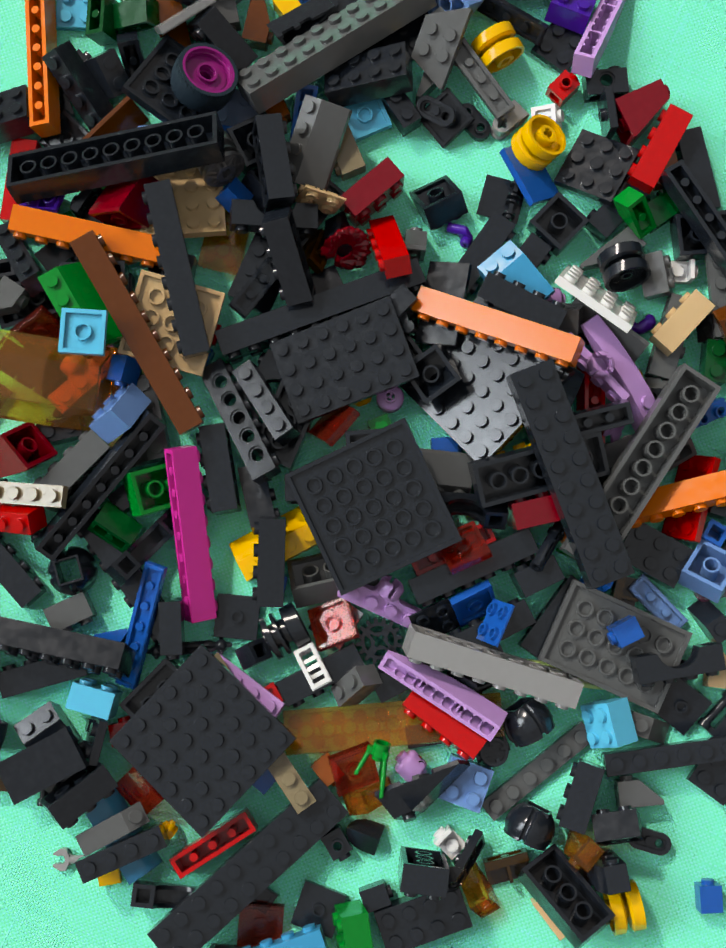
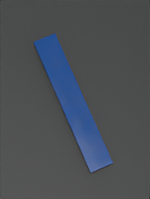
M149 560L144 564L125 641L128 646L136 651L129 678L122 676L121 680L116 679L115 683L132 690L139 685L158 609V602L160 601L168 567Z

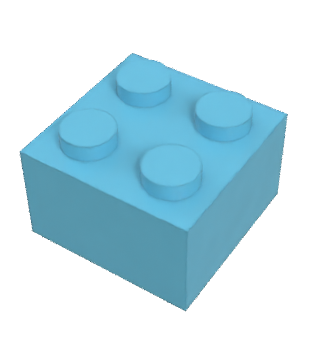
M90 677L80 678V680L72 682L65 708L109 720L117 714L123 691L118 690V686L111 683L100 685L97 684L98 680Z
M627 697L600 699L580 705L590 749L618 748L638 741Z

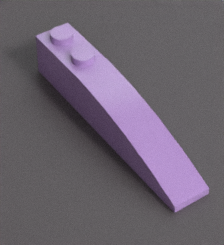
M600 0L574 52L571 73L592 78L612 36L626 0Z
M596 314L580 326L594 353L605 351L609 353V359L613 357L615 366L611 375L630 395L626 400L630 401L634 423L631 425L634 431H636L656 400L625 348L602 318Z
M390 650L386 652L377 668L491 742L508 714L506 711L466 685L438 670L430 668L428 665L412 663L408 660V657Z

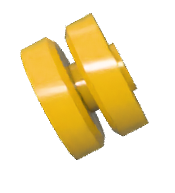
M510 21L499 22L487 28L471 43L472 49L481 58V61L490 73L506 68L516 61L525 50L521 40L515 37L516 31Z
M539 114L529 119L512 136L511 146L515 157L522 165L528 169L539 171L548 166L565 150L566 139L562 129L554 120Z
M633 879L629 880L631 891L613 895L602 893L603 901L616 915L610 923L614 936L626 934L628 924L634 932L647 928L643 902L636 882Z

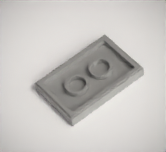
M197 0L155 26L154 29L157 34L164 35L211 6L217 0Z

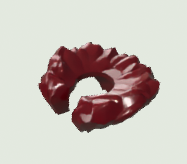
M346 226L342 229H337L332 236L325 240L324 245L321 247V256H325L326 259L335 257L334 265L340 269L352 270L354 268H361L366 264L367 256L372 253L369 250L371 244L367 234L360 228ZM341 245H351L352 250L347 256L340 257L336 254L337 249Z

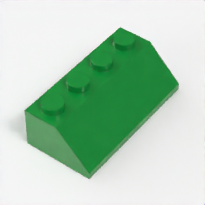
M80 262L57 266L37 277L60 319L62 308L107 310ZM109 311L106 346L123 337Z

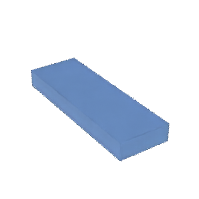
M641 574L627 588L635 598L639 599L638 601L651 615L680 628L688 621L644 574Z

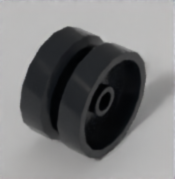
M624 241L614 244L601 252L597 258L599 270L603 274L602 279L605 288L610 292H624L642 285L651 276V269L648 261L645 260V252L639 242Z

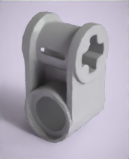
M516 100L512 101L515 105L514 110L498 121L494 118L490 131L494 139H505L529 117V113Z

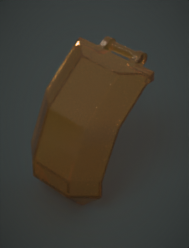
M0 329V418L90 431L89 425L94 420L92 418L93 414L99 408L103 409L105 406L103 402L110 396L112 381L106 378L112 356L117 354L118 348L106 346L105 356H89L87 358L83 355L58 353V338ZM113 382L112 395L114 396L119 387L114 386Z

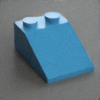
M511 240L477 267L483 281L488 271L493 273L496 270L506 275L505 280L511 283L516 280L526 285L525 290L531 293L533 290H536L546 295L545 300L555 293L553 287Z

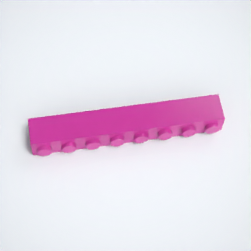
M192 445L164 449L181 597L184 607V620L190 623H197L217 618L218 604L214 598L215 581L212 578L211 572L213 562L209 555L210 539L207 536L206 529L208 519L204 512L205 496L202 493L201 487L203 476L199 469L200 453L197 450V446Z

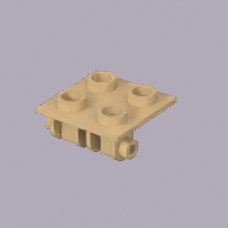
M305 183L304 185L300 184L298 189L299 195L296 197L295 202L318 204V209L322 213L335 214L347 198L338 196V194L330 191L326 192L324 189L320 190L318 187L315 188V186Z

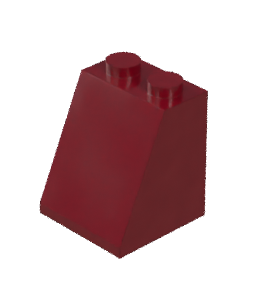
M662 79L615 99L619 125L616 134L621 143L632 147L670 99V90L663 83Z
M147 177L106 186L90 208L88 214L107 225L130 230L148 229L149 223L146 213H150L148 205H144L141 192L145 191L144 184L159 180L154 177Z
M32 421L0 434V478L27 471L57 456L58 452Z

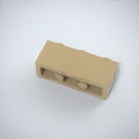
M697 289L691 294L687 291L679 300L682 304L677 309L672 307L665 315L667 320L663 324L659 322L650 331L653 335L649 338V341L667 357L677 349L715 307Z

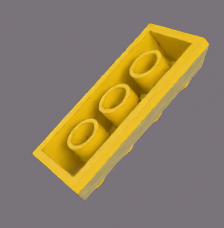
M299 506L281 515V517L286 518V562L313 548L317 543ZM253 532L229 543L235 560L248 582L253 580V565L258 564V557H253L254 544H258V535H254Z

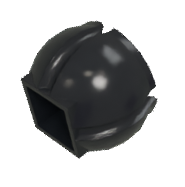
M70 546L68 550L63 549L54 561L50 560L47 572L48 575H51L49 581L54 589L65 595L74 596L78 592H86L94 585L97 579L98 567L94 566L96 560L89 551L81 547ZM77 559L81 578L64 582L60 563Z
M521 698L504 710L508 713L503 722L504 730L508 739L516 747L518 745L519 747H525L543 738V733L549 734L555 727L553 715L544 703L534 700V698Z
M528 800L510 810L505 819L503 830L515 840L523 839L525 845L544 851L554 837L555 823L551 811Z

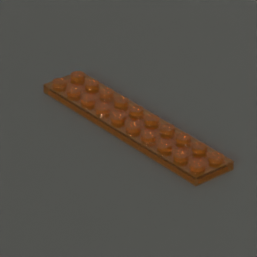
M500 692L480 694L502 709ZM404 701L283 711L284 725L297 737L285 750L286 756L367 749L368 744L373 745L375 739L385 740L391 744V747L442 742L438 740L440 736L434 731L430 734L421 727L422 722L417 718L412 720L403 713L405 709L402 708V703ZM504 723L494 736L495 738L505 737Z

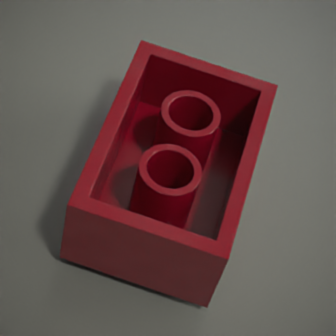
M389 157L385 158L341 195V197L347 199L340 207V211H344L347 219L355 228L359 225L364 226L369 222L372 214L376 211L377 213L381 212L387 206L386 203L393 198L395 200L403 193L405 175Z
M548 491L508 502L509 514L507 524L516 530L560 521Z

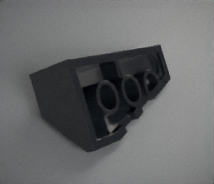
M457 759L433 768L431 770L432 774L414 775L411 782L401 784L398 781L385 787L383 799L379 798L380 790L374 793L394 819L411 822L416 819V815L423 813L470 766L469 761Z

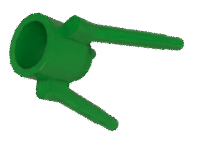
M375 739L373 745H367L366 752L359 762L354 775H358L371 754L373 760L380 762L378 779L381 780L379 798L383 799L391 744L385 740Z

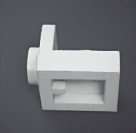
M555 103L531 108V118L539 114L548 116L562 129L564 112Z
M690 259L688 262L671 261V267L668 268L670 276L673 275L675 284H690L698 275V266L695 265V259Z
M448 824L445 828L441 826L433 835L435 837L433 839L434 844L451 860L465 847V841Z

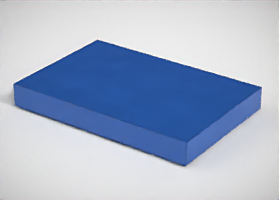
M512 146L503 148L499 152L529 206L550 201L558 192L546 168L539 171L528 169L515 157Z

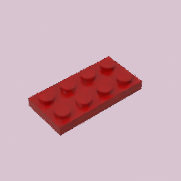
M693 456L678 465L674 483L718 472L721 459L712 456ZM708 509L703 512H686L684 516L678 518L666 517L662 533L673 539L700 543Z

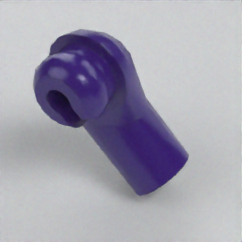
M448 223L447 233L458 235L461 239V247L469 248L474 239L467 226Z
M648 314L639 323L634 322L631 329L637 334L643 335L655 327V317Z

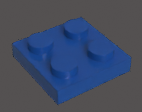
M487 579L476 583V585L463 592L456 593L453 597L449 598V601L460 627H463L468 622L485 616L488 605L492 602L493 598H496L492 586Z

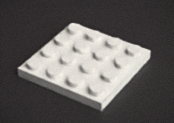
M568 265L554 283L628 333L638 313L635 311L636 307L628 301L624 303L619 300L617 293L606 291L600 286L601 282L594 277L589 279L583 275L584 271L580 267Z

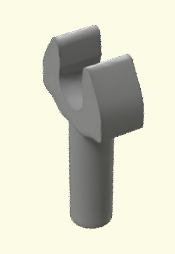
M62 847L55 851L53 855L63 856L65 862H56L53 864V867L59 871H66L69 865L75 864L84 855H72L68 847Z

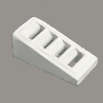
M310 642L293 652L312 691L332 682V678L314 642ZM313 652L314 655L303 660L302 657L304 655ZM315 659L317 660V663L308 668L306 667L307 663ZM320 666V671L310 675V671ZM324 674L325 678L314 684L313 679Z

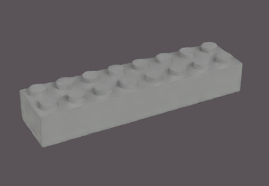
M412 623L409 624L402 645L406 657L412 663L419 665L422 662L428 663L430 668L442 671L444 668L450 670L452 675L463 678L464 675L472 677V681L479 684L489 682L496 689L505 691L508 688L514 690L513 693L521 697L531 695L538 702L547 704L550 701L555 703L556 707L563 710H568V707L576 709L584 687V683L577 677L565 671Z

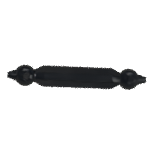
M219 637V640L216 642L211 640L185 642V654L183 655H191L201 644L210 652L217 650L219 654H224L227 648L232 647V643L226 642L223 637ZM159 642L147 649V654H151L156 660L160 657Z

